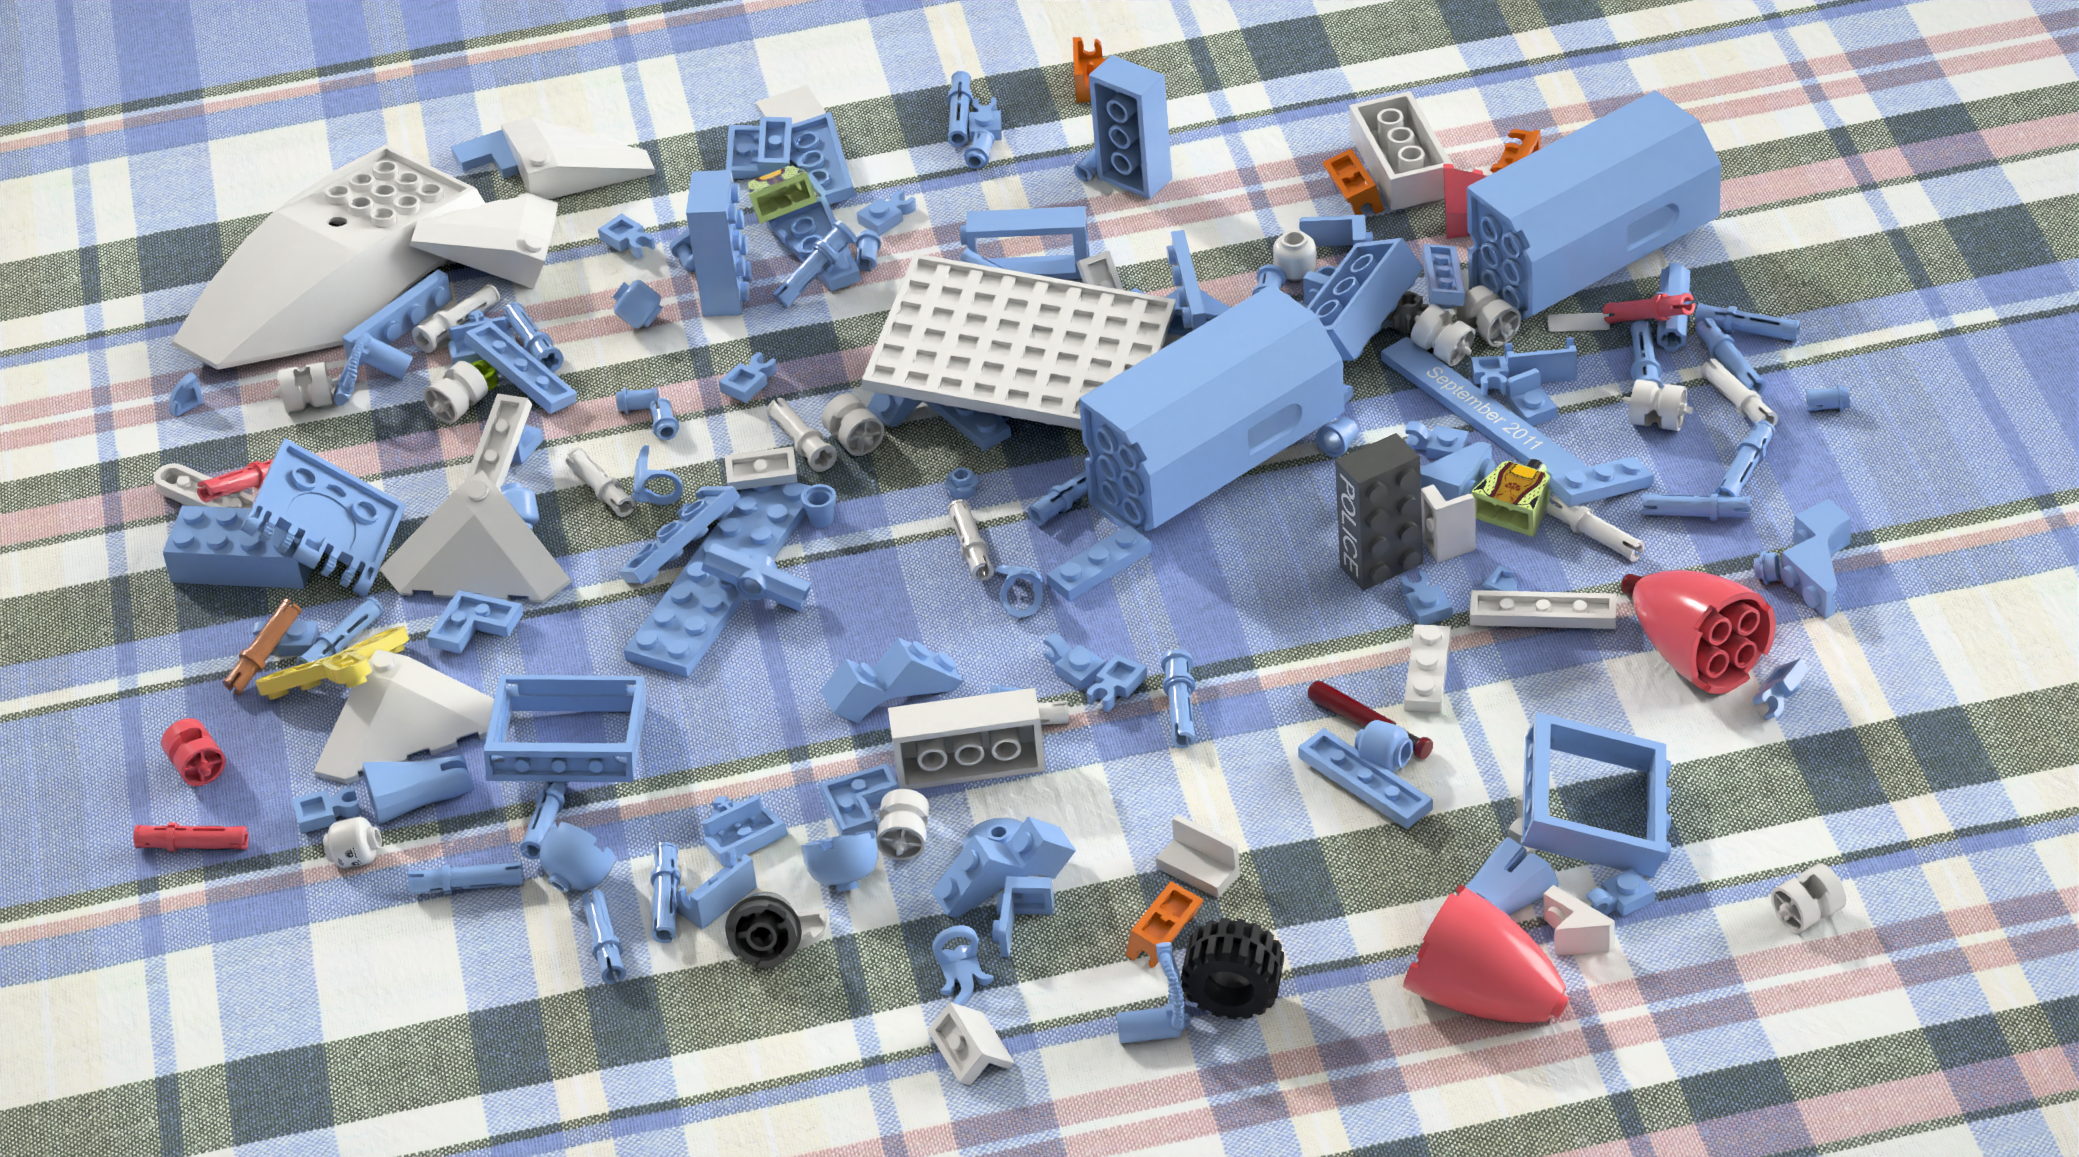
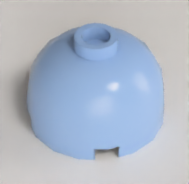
M552 822L541 842L539 859L543 870L550 876L548 882L556 889L568 892L569 888L584 891L593 889L601 884L614 867L616 856L607 846L602 852L594 845L597 838L583 829L566 822H560L557 827L556 823Z
M875 830L855 832V836H834L801 845L807 871L815 881L822 885H836L837 892L859 888L858 880L869 876L877 864L878 843Z

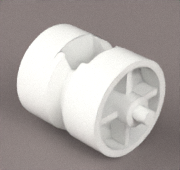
M1476 286L1465 294L1464 306L1457 307L1456 315L1458 321H1463L1474 328L1479 337L1493 347H1500L1509 342L1517 333L1521 323L1520 312L1509 303L1499 299L1498 295L1485 286Z
M1433 304L1420 316L1417 315L1414 321L1416 323L1411 332V341L1426 351L1431 347L1434 348V356L1452 367L1458 364L1465 355L1469 356L1472 353L1470 348L1475 339L1476 331L1463 321L1459 320L1453 323V317L1449 312Z
M325 361L308 364L303 371H300L297 367L278 370L280 385H278V389L272 390L273 397L280 396V399L283 398L286 413L304 410L309 403L314 407L333 404L331 389H333V385L339 384V379H332L331 376H328Z
M458 361L446 371L443 379H437L425 389L424 400L429 410L439 420L452 424L466 413L469 405H475L487 395L488 386L477 368L468 362Z
M1637 379L1631 397L1624 396L1623 403L1629 404V422L1635 425L1651 426L1654 422H1657L1659 428L1680 431L1685 414H1692L1693 407L1687 406V388L1685 386L1666 384L1663 388H1659L1656 382Z
M844 393L836 396L827 404L823 411V426L854 456H863L872 452L883 439V423L854 394Z
M896 789L888 792L882 798L877 843L879 851L888 858L911 860L923 853L926 843L927 831L925 827L928 823L929 803L922 794L910 789Z
M1819 863L1800 873L1797 878H1792L1774 888L1771 893V901L1777 918L1790 931L1800 933L1818 923L1820 918H1826L1844 908L1846 905V893L1841 880L1833 870Z

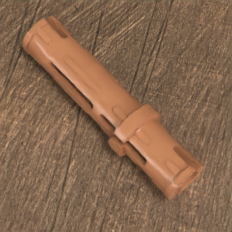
M284 598L249 648L243 649L238 655L240 660L222 681L229 691H232L234 687V694L242 695L243 690L257 672L263 671L266 666L265 660L296 618L302 613V609L296 603H293L290 607L291 600Z

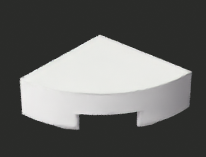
M829 908L796 913L802 929L801 940L796 950L813 945L825 935L830 925Z

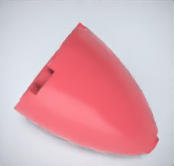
M1670 570L1646 575L1634 587L1633 602L1636 615L1654 648L1680 675L1708 693H1728L1746 683L1750 679L1748 672L1754 667L1762 654L1768 655L1771 649L1776 627L1772 606L1767 604L1760 594L1737 582L1699 571Z
M1459 884L1456 890L1457 896L1450 893L1423 938L1424 942L1417 954L1419 960L1417 963H1411L1403 987L1433 1003L1478 1018L1515 1023L1548 1022L1552 1016L1559 1019L1570 998L1564 995L1566 986L1550 959L1530 935L1507 914L1485 898Z

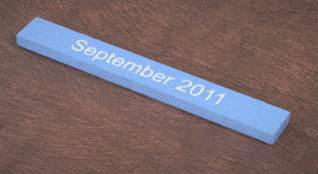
M1405 337L1381 351V361L1526 465L1531 459L1540 460L1546 466V473L1549 476L1588 467L1491 396L1482 395L1477 386L1424 348L1413 343L1410 338Z

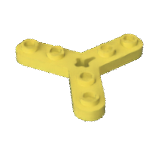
M405 626L391 628L335 655L268 674L256 680L255 683L261 696L268 695L269 700L290 693L289 689L300 686L301 690L314 688L322 683L321 679L328 678L340 685L345 684L346 688L355 687L367 681L366 675L372 672L368 661L377 649L399 653L405 650L404 643L410 639Z

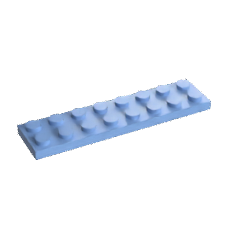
M796 482L743 489L739 494L741 498L732 505L733 510L727 516L720 519L624 648L625 660L688 678L745 600V597L737 591L735 584L701 571L711 544L717 543L748 557L754 553L765 554L774 560L807 514L806 509L802 506L801 494L810 485Z

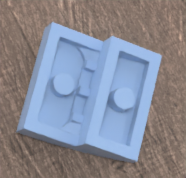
M760 117V126L729 125L726 170H732L733 179L761 177L790 166L792 118Z

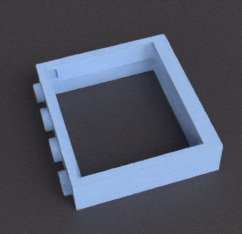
M500 675L484 746L486 781L634 782L646 711L645 677ZM506 684H517V685H518V686H509V689L506 690ZM512 711L631 712L626 743L506 742Z
M1536 712L1525 736L1522 846L1623 871L1633 868L1639 875L1654 878L1662 861L1668 862L1671 852V843L1666 841L1671 824V815L1666 814V808L1671 797V788L1666 787V781L1671 769V761L1666 760V744ZM1550 749L1646 772L1647 840L1549 816Z

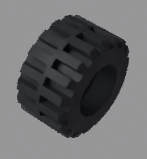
M1221 918L1219 922L1210 920L1205 923V926L1199 925L1194 930V934L1190 935L1180 980H1182L1181 987L1183 992L1187 993V998L1190 1002L1198 1003L1197 1008L1202 1011L1208 1010L1212 1012L1211 1015L1217 1017L1221 1015L1227 1016L1228 1019H1237V1017L1248 1019L1252 1018L1253 1014L1261 1015L1265 1013L1266 1008H1271L1275 1004L1284 964V952L1281 951L1282 945L1279 940H1273L1274 935L1269 930L1263 931L1261 926L1256 923L1249 924L1245 922L1246 920L1238 918L1237 921Z

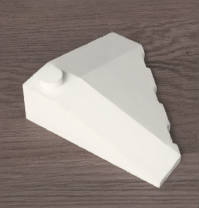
M533 117L501 124V129L515 158L527 192L548 200L655 174L654 166L647 151L640 148L618 144L616 141L599 136L594 137L575 129L553 125Z
M524 193L515 198L500 199L481 204L480 207L445 213L441 217L418 220L409 246L534 289L550 245L558 203L531 193Z
M483 470L454 490L379 569L400 596H414V590L433 591L435 598H453L457 591L461 590L507 601L510 600V595L529 596L531 603H545L572 582Z
M377 649L368 661L372 672L366 675L367 681L352 688L317 762L314 775L339 783L349 784L360 780L358 773L363 771V762L409 761L407 756L429 749L431 756L457 748L456 740L471 734L478 733L480 740L487 737L495 699L408 656Z

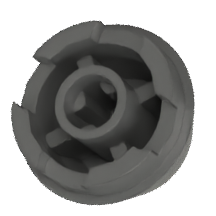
M758 892L740 901L729 912L725 924L726 937L731 951L736 957L739 955L747 961L756 963L755 967L770 968L783 963L795 952L802 935L800 920L790 903L781 895L773 892Z

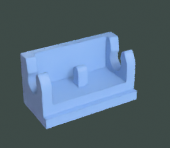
M1573 337L1566 338V349L1540 350L1537 352L1515 354L1512 351V343H1505V358L1509 369V378L1536 368L1541 373V383L1577 380L1576 345H1574Z
M731 848L725 854L726 866L688 896L684 886L676 891L677 913L702 930L757 888L752 858L744 854L738 862L734 848Z

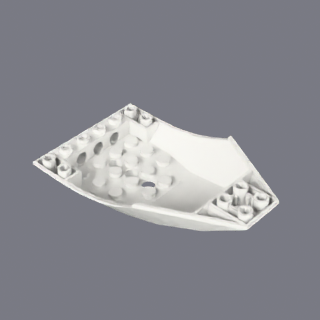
M386 144L338 168L293 196L259 225L242 242L206 286L172 341L173 346L219 370L344 345L342 340L344 335L400 297L429 272L449 261V259L409 246L417 221L441 217L445 213L461 209L468 210L480 207L485 202L475 187ZM330 222L333 224L346 223L345 225L339 227L329 225Z

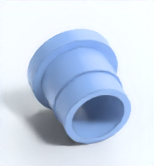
M1341 417L1333 423L1323 425L1316 433L1318 447L1329 457H1340L1347 451L1352 441L1357 438V425L1348 417Z
M824 484L812 485L806 488L801 494L802 506L807 511L809 523L817 528L831 525L835 519V490Z

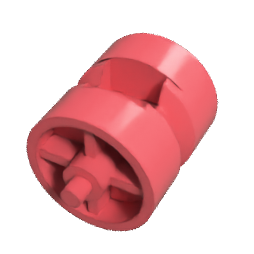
M193 718L182 719L172 724L165 731L161 740V747L187 784L202 786L212 782L222 773L226 762L225 755L199 720Z

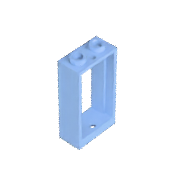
M1086 206L967 211L966 225H960L961 245H967V248L977 254V238L1072 234L1074 255L988 258V260L1007 270L1063 280L1082 279L1076 262L1090 257Z

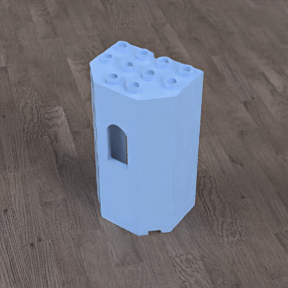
M1654 90L1468 186L1467 229L1474 242V245L1468 248L1469 290L1476 286L1487 287L1498 295L1499 299L1504 300L1520 312L1521 320L1719 217L1721 162L1700 121L1680 108L1672 100Z
M1271 284L1080 397L1079 406L1083 444L1090 453V457L1085 459L1089 505L1121 529L1129 524L1142 534L1158 527L1344 413L1345 391L1343 386L1342 357L1319 317L1312 310L1305 308L1292 299L1289 294L1282 292Z

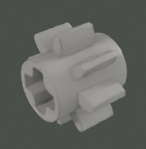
M1406 291L1398 301L1397 308L1388 314L1387 320L1393 321V329H1397L1402 333H1411L1416 323L1414 321L1417 315L1420 316L1429 307V304H1423V296H1419L1415 292Z

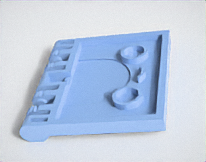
M284 438L240 530L253 537L262 520L267 521L258 538L263 543H266L271 538L275 526L284 530L286 533L278 544V551L285 554L294 537L300 539L291 558L314 570L323 552L328 554L329 556L320 574L328 577L335 569L337 560L348 565L341 576L340 584L347 588L356 571H359L360 574L355 581L352 591L365 597L373 585L406 504Z

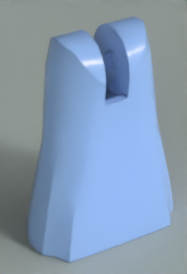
M463 755L421 761L363 762L362 765L367 793L378 826L421 806L467 794L473 789V781Z
M1506 837L1465 887L1485 898L1510 916L1543 898V893L1552 885L1558 887L1559 882L1547 861L1535 853H1530L1527 856L1526 849L1510 837Z

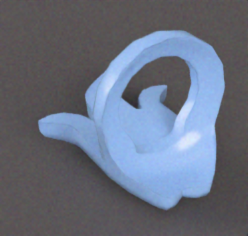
M643 446L636 460L634 486L632 488L634 490L632 493L633 500L640 503L650 502L657 505L675 503L681 498L683 493L682 481L676 474L670 471L647 470L649 446ZM666 477L674 482L676 488L671 494L659 495L646 489L645 484L647 480Z
M1000 565L996 568L995 572L1007 575L1000 589V602L1003 609L1014 617L1025 618L1033 615L1040 608L1043 600L1042 583L1044 584V577L1035 568L1030 569L1027 566ZM1018 578L1031 581L1034 592L1032 604L1023 610L1013 608L1007 599L1009 588Z
M963 925L952 926L943 930L936 936L932 945L933 953L946 979V984L940 992L943 995H951L955 990L956 982L960 986L961 992L953 1003L961 1006L966 1004L973 995V978L980 985L985 986L994 980L993 975H988L981 971L977 958L979 939L975 930ZM955 937H965L970 940V945H959L955 950H942L945 943Z

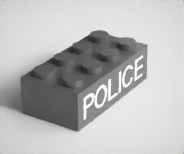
M1395 433L1335 460L1339 555L1342 570L1364 591L1423 564L1420 456Z

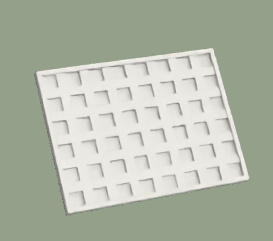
M914 253L863 375L862 390L1082 430L1079 398L1162 349L1175 312L1176 299Z

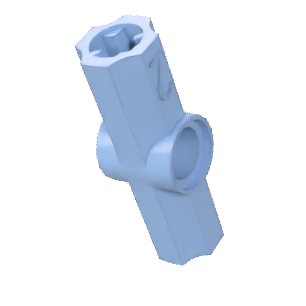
M1670 263L1668 267L1661 269L1660 291H1657V294L1665 293L1668 296L1682 295L1683 293L1691 294L1689 292L1690 270L1683 267L1682 263ZM1685 301L1684 304H1691V301ZM1691 315L1671 316V318L1664 321L1656 320L1658 322L1657 344L1664 347L1665 351H1678L1681 346L1686 345L1687 322L1690 323Z
M717 543L711 544L701 569L703 572L735 584L737 591L747 599L760 600L766 597L797 611H801L812 585L811 582L779 570L775 561L765 554L754 553L748 557Z

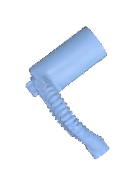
M363 333L358 339L354 338L350 345V349L353 351L341 374L339 384L336 385L334 390L335 404L344 406L349 401L354 390L359 365L362 366L365 363L402 380L413 356L372 338L369 333Z
M1163 942L1156 944L1158 961L1161 964L1162 970H1164L1169 984V1004H1165V1007L1117 1012L1120 1044L1176 1038L1181 1036L1184 1028L1190 1027L1189 1014L1184 1013L1183 989L1181 988L1179 969L1177 968L1172 951V943Z

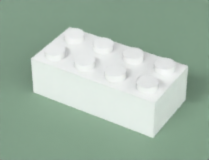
M1411 91L1349 105L1350 136L1391 211L1445 198L1443 164H1452Z
M1035 688L888 708L900 789L912 790L1046 771L1041 720Z

